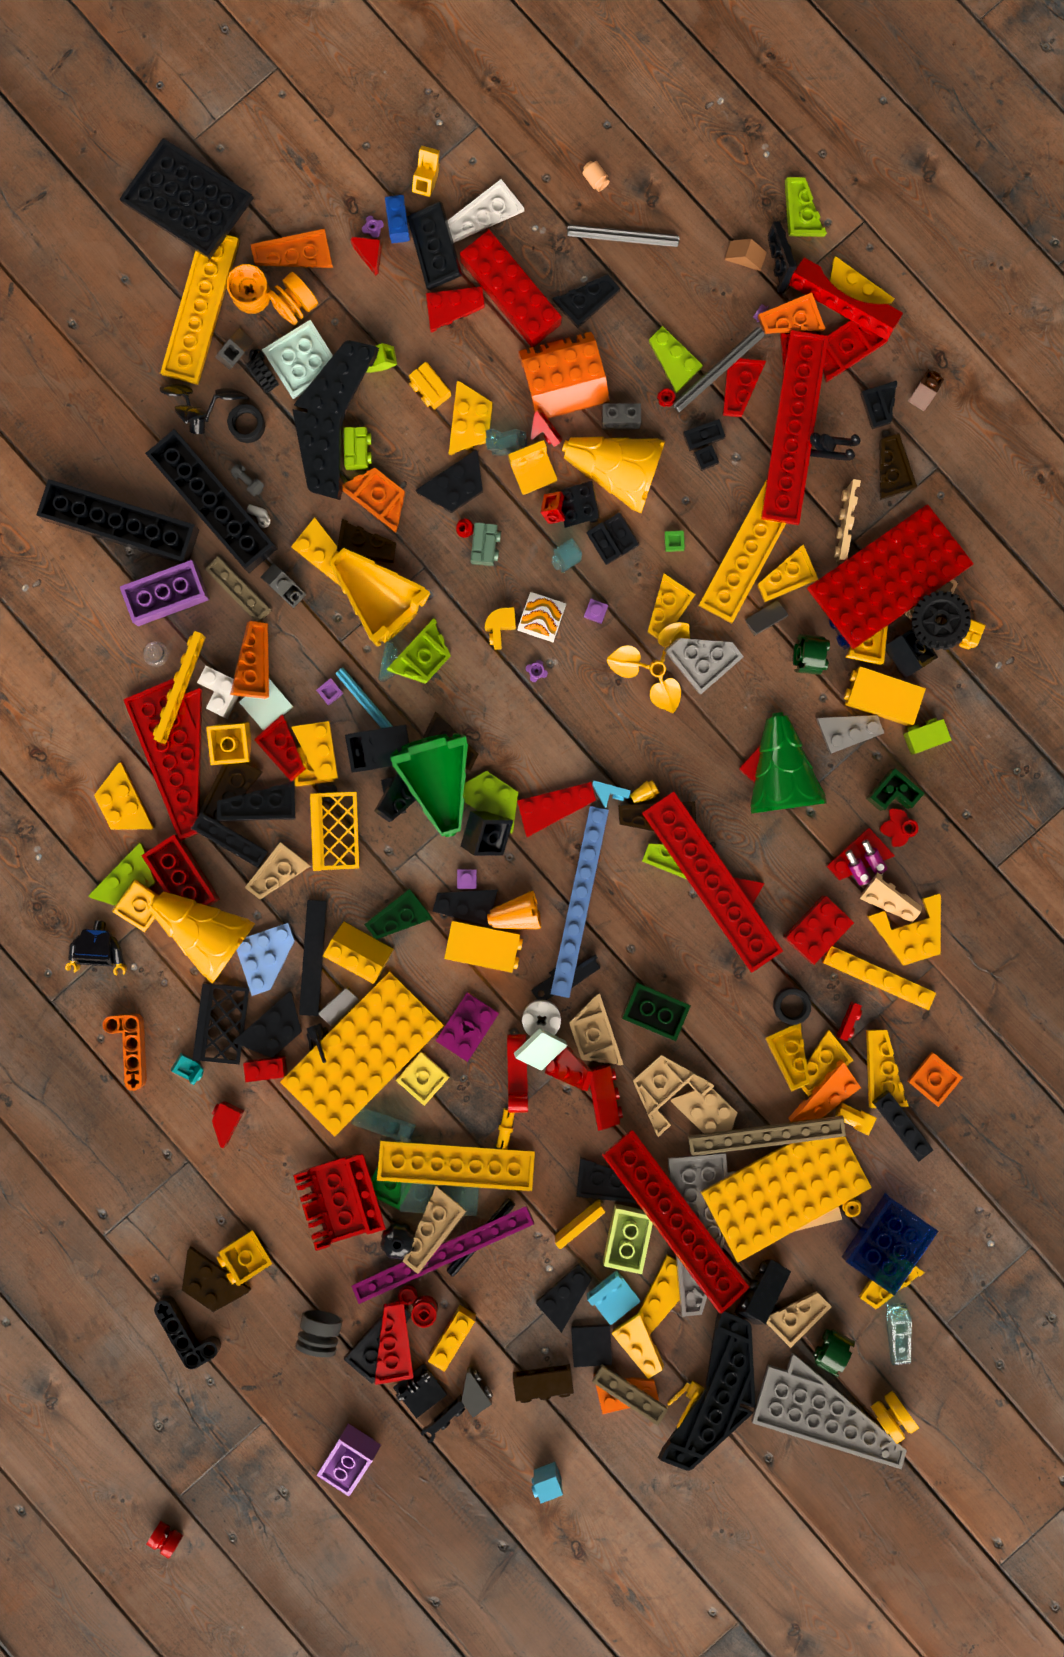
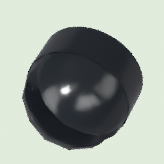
M255 348L249 352L250 361L255 353H257L256 356L260 357L264 362L265 357L260 349Z

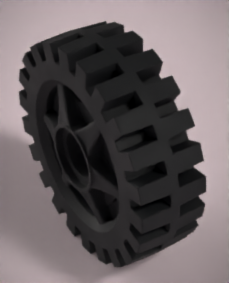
M943 591L938 593L932 592L930 595L924 596V600L918 602L912 614V629L917 640H920L921 644L926 645L930 649L935 648V650H947L949 647L953 648L956 644L961 643L966 637L971 624V614L965 601L962 598L960 599L959 595H953L949 591L947 593ZM938 617H944L946 619V623L938 624L936 622V619Z

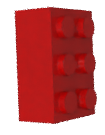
M821 896L783 938L810 964L815 965L854 922L827 896Z

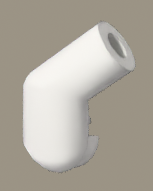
M249 504L247 514L256 516L259 522L258 525L261 528L268 527L270 525V517L267 511Z

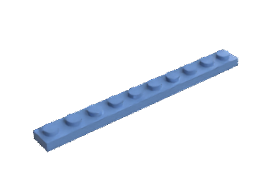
M593 806L589 808L551 989L552 995L570 998L609 812L607 809Z

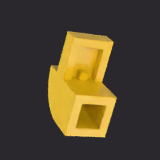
M426 146L420 147L418 167L413 175L412 192L428 197L431 196L439 173L440 150Z
M514 607L497 609L486 619L485 631H493V633H489L490 645H494V650L502 649L501 630L516 629Z

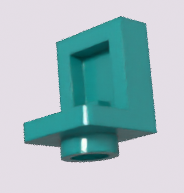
M180 1053L171 1071L188 1079L190 1084L194 1085L196 1081L202 1078L204 1068L201 1062L192 1061L193 1058Z

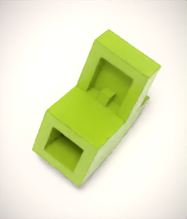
M384 343L376 345L379 348L378 355L373 366H369L367 373L383 371L396 366L397 360L394 346Z

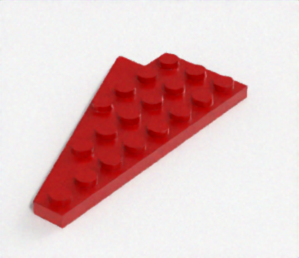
M173 678L125 698L123 701L178 839L184 840L198 834L191 827L199 816L202 689L198 688L184 694L166 744L154 740L153 732L156 725L160 723L161 710L163 707H166L168 702L167 694L174 686Z

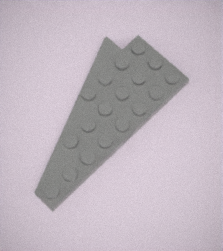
M726 1153L668 1158L670 1181L722 1249L725 1239L700 1192L737 1171L727 1172ZM676 1256L682 1317L702 1315L707 1296Z
M791 1353L787 1370L772 1365L767 1366L755 1406L756 1409H754L751 1419L753 1424L902 1469L907 1452L906 1448L900 1443L896 1444L890 1434H887L883 1428L796 1354Z

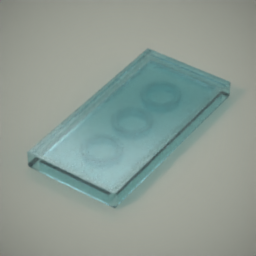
M404 1182L401 1184L399 1212L425 1213L435 1186H438L467 1210L464 1215L477 1216L478 1187Z

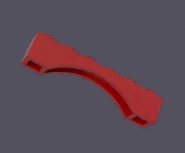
M805 257L794 271L789 283L791 287L805 295L812 293L816 301L885 340L889 339L903 315V312L888 304L866 303L844 294L828 280L821 266Z

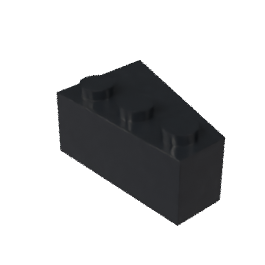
M772 1259L763 1261L758 1268L756 1277L749 1286L750 1288L745 1293L734 1313L754 1325H766L791 1271Z

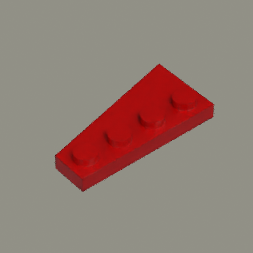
M589 782L518 800L526 838L596 801L592 783Z
M403 1301L384 1304L375 1385L413 1379Z

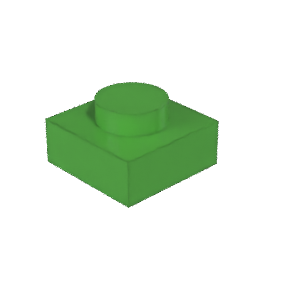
M684 531L664 532L665 552L685 550Z

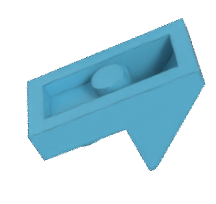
M594 780L592 783L604 808L607 806L610 794L613 795V799L624 801V798H629L631 790Z

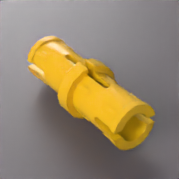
M508 1108L503 1109L502 1122L498 1127L500 1131L496 1144L497 1148L508 1149L510 1134L514 1129L512 1124L515 1113H510L508 1117Z

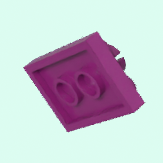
M467 992L436 1039V1042L468 1062L499 1015V1012Z

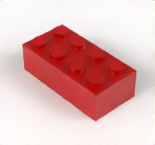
M177 835L170 836L141 855L164 892L192 899L196 903L211 906L220 900L183 840H179Z

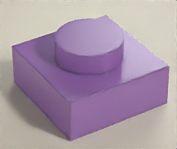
M590 599L584 618L602 624L608 605Z
M331 678L316 690L328 705L343 695V692Z
M457 869V889H477V870Z

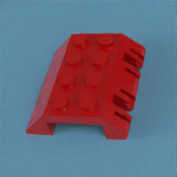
M364 1154L338 1158L307 1168L293 1175L295 1183L303 1182L296 1186L297 1190H304L310 1186L312 1191L300 1197L301 1202L308 1201L302 1204L306 1220H313L308 1223V1227L314 1228L320 1224L323 1227L322 1230L311 1235L312 1240L318 1239L313 1242L316 1251L330 1247L334 1242L363 1233L369 1235L386 1230Z

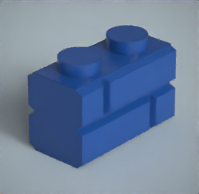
M404 195L385 197L391 243L410 241Z

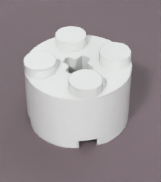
M535 1000L528 1004L523 1012V1028L530 1037L539 1028L555 1035L561 1025L560 1012L556 1005L550 1001ZM539 1015H540L541 1017L546 1016V1018H545V1022H546V1023H544V1024H543L542 1022L537 1023V1021H538V1016H539Z

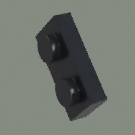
M720 419L683 432L689 451L723 440L726 437Z

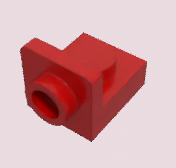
M561 491L544 494L540 513L548 524L565 521V516L561 511L564 499Z

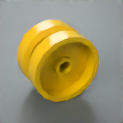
M892 1390L885 1395V1401L890 1409L887 1410L880 1401H877L870 1407L878 1417L877 1420L886 1433L890 1434L896 1444L905 1439V1434L899 1427L900 1425H903L907 1432L911 1434L919 1429V1427Z

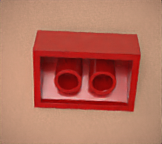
M610 1064L589 1067L593 1071L590 1089L598 1131L619 1125L623 1114L621 1106L617 1107L616 1099H620L618 1087L614 1088L613 1080H616L615 1068L611 1069Z

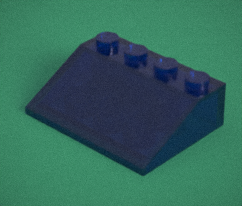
M884 1193L841 1257L849 1265L895 1296L939 1231Z

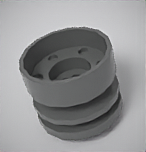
M320 1310L304 1311L300 1322V1328L303 1331L298 1333L296 1349L304 1354L315 1357L334 1356L338 1344V1339L335 1336L340 1334L342 1318L333 1313Z

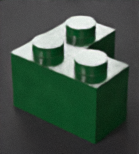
M894 768L888 771L866 797V800L879 811L886 810L894 799L906 809L913 808L925 793Z

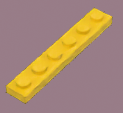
M194 631L193 635H190L187 642L188 649L181 657L180 663L182 665L180 670L175 673L174 686L167 694L168 702L166 707L162 708L160 723L156 725L153 732L154 740L166 744L206 639L202 633Z
M833 946L826 952L822 963L926 1010L930 1009L936 992Z

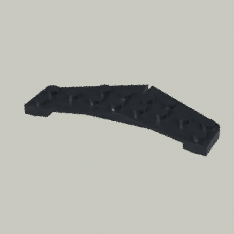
M351 340L345 341L294 404V406L308 409L307 413L292 410L307 488L310 492L341 500L343 492V481L340 480L341 428L346 409L369 366L372 367L377 358L379 348L376 346Z
M726 1311L723 1313L718 1312L705 1390L691 1407L679 1428L675 1429L661 1448L658 1456L660 1461L686 1471L694 1469L754 1413L750 1409L740 1406V1403L755 1408L752 1327L745 1319Z

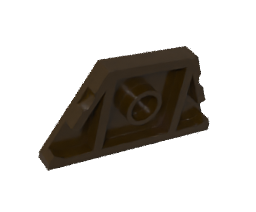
M190 1246L187 1250L182 1291L212 1312L246 1295L251 1288L244 1283L240 1286H237L236 1283L231 1284L226 1276L229 1272Z

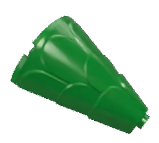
M783 712L773 713L771 718L766 719L750 804L751 814L827 803L825 793L813 771V766L802 748L803 744L788 715H784Z
M455 733L453 737L442 734L423 738L402 746V751L398 752V750H395L390 755L393 767L422 806L424 814L440 835L445 837L454 836L456 832L461 831L468 748L466 736L463 734Z

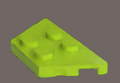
M434 618L387 668L388 671L426 684L451 657L448 648L444 644L442 634H439L436 627L437 621Z
M488 771L467 781L464 785V802L477 811H486L512 819L513 824L510 830L512 834L518 791Z
M139 843L90 893L89 897L115 906L134 879L150 889L156 883V879L141 856L145 853L144 845Z

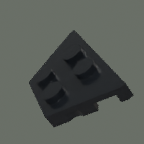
M474 450L416 489V493L429 499L432 503L443 507L450 513L455 512L483 493L478 451Z
M288 992L233 1042L273 1058L302 1032L292 993Z

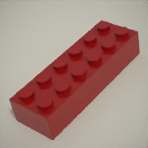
M490 230L486 231L460 252V261L477 283L482 286V289L530 347H535L561 326L562 316Z

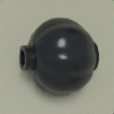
M395 1222L382 1232L381 1249L389 1258L403 1260L408 1253L414 1251L412 1245L415 1232L408 1224Z

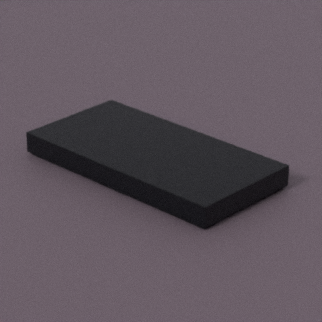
M439 201L407 216L426 288L431 290L463 276L443 203Z

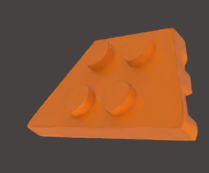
M376 468L367 471L363 475L353 477L352 480L343 484V492L394 533L397 532L405 497V491Z

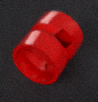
M428 1295L420 1296L416 1299L411 1313L412 1321L415 1325L421 1328L433 1325L438 1311L436 1300Z
M160 1521L146 1545L154 1550L160 1549V1554L169 1559L181 1541L183 1534L175 1529L170 1531V1526Z

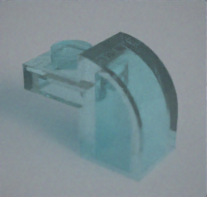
M494 429L486 430L487 450H491L492 455L507 456L512 452L527 447L526 432L517 429L506 432Z

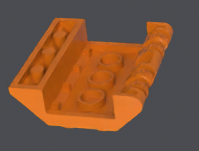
M592 332L583 333L584 339L581 334L577 335V343L573 344L569 337L565 338L566 343H564L563 339L547 343V349L545 344L540 345V353H535L533 347L529 348V353H527L526 349L518 351L521 366L524 368L530 390L534 413L541 408L549 419L610 402L605 372Z

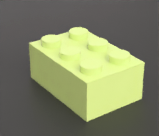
M620 1204L614 1205L603 1257L605 1267L638 1274L643 1273L653 1223L642 1209Z

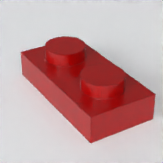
M850 1002L836 1037L848 1041V1038H852L855 1031L853 1027L855 1021H858L862 1015V1005Z

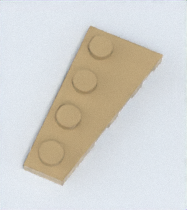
M853 479L846 490L842 491L841 501H844V505L839 512L841 527H838L836 534L839 543L838 546H835L834 550L837 564H842L848 558L851 534H848V530H852L855 517L851 515V512L854 511L857 505L858 497L854 495L855 490L860 487L861 480Z
M435 1186L423 1218L417 1227L412 1245L414 1251L408 1253L403 1259V1262L417 1274L420 1273L467 1211L438 1186Z

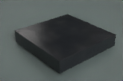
M610 1324L571 1326L574 1367L601 1366L602 1364L605 1366L612 1365Z

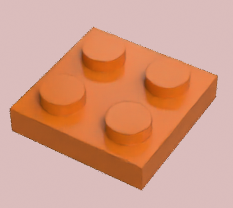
M931 1052L907 1082L939 1107L963 1077L936 1054Z

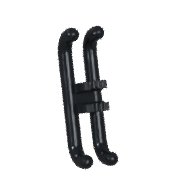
M812 433L810 443L816 449H811L810 457L844 461L853 460L855 452L849 448L846 452L834 451L836 445L858 446L861 439L857 434H853L851 438L830 436L829 434L820 435L819 433Z

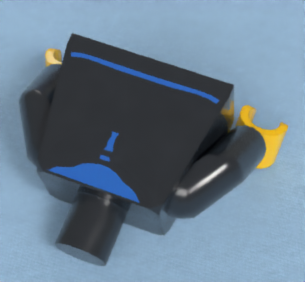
M94 921L93 930L83 929L81 934L69 945L68 955L70 962L65 966L67 971L71 970V965L74 966L75 973L80 969V964L110 967L116 964L113 970L116 976L118 975L117 968L123 970V975L126 973L127 967L122 964V949L117 938L113 937L110 931H105L106 922Z

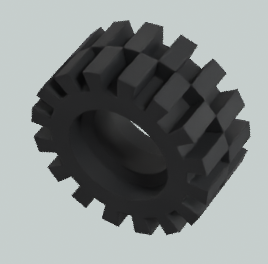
M256 356L246 364L247 369L266 394L279 385L260 357Z

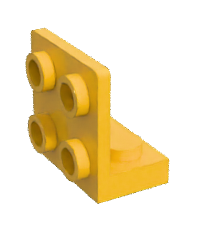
M544 440L508 454L509 463L523 495L557 482L556 474L547 455V447Z

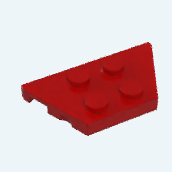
M850 320L828 335L823 369L825 382H829L885 345L888 340L879 337Z

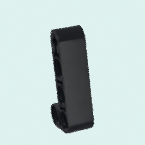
M164 1296L156 1303L154 1307L155 1315L186 1368L196 1369L217 1355L221 1348V1341L217 1337L211 1336L199 1343L173 1297ZM171 1320L177 1321L179 1327H173ZM180 1338H186L188 1340V1344H183ZM207 1345H213L215 1351H209ZM191 1354L196 1355L197 1358H198V1361H193V1360L190 1358V1355H191Z

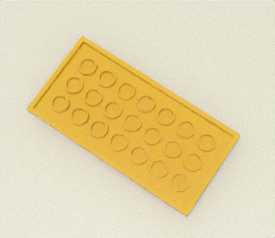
M389 972L320 1041L326 1063L322 1062L316 1045L280 1083L335 1137L431 1040L444 1024Z
M846 1137L786 1144L702 1190L700 1193L738 1263L872 1187Z

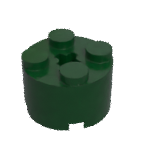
M798 635L797 639H800L799 644L794 645L793 665L797 666V669H794L796 673L819 675L823 670H827L829 661L826 657L827 651L830 648V640L825 639L824 636Z
M826 1329L822 1336L824 1342L821 1347H816L813 1357H815L814 1361L817 1366L838 1377V1371L843 1372L851 1358L852 1352L849 1349L850 1346H855V1341L834 1329Z

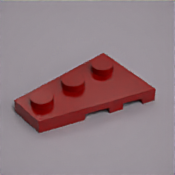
M867 828L826 867L838 880L853 875L848 867L850 861L845 854L848 850H851L855 858L861 859L865 868H869L870 865L864 856L866 850L862 845L864 840H868L872 848H877L884 861L895 855L870 828Z
M566 1047L547 1065L545 1074L581 1090L588 1091L593 1071L582 1059L576 1057L570 1047Z

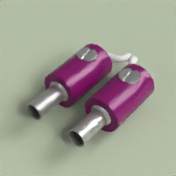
M864 840L862 845L866 850L864 854L875 875L877 872L883 875L888 869L877 848H872L869 841ZM848 850L845 853L850 861L848 867L858 885L869 884L871 877L863 862L859 858L856 859L853 852Z

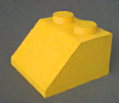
M249 722L217 724L206 727L211 765L250 762L251 732Z

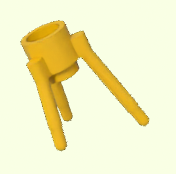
M692 1381L691 1384L687 1382L667 1403L671 1405L687 1391L686 1396L690 1399V1402L676 1426L677 1428L685 1419L694 1402L697 1401L705 1390L695 1381Z

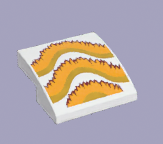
M530 592L517 630L554 642L566 603Z

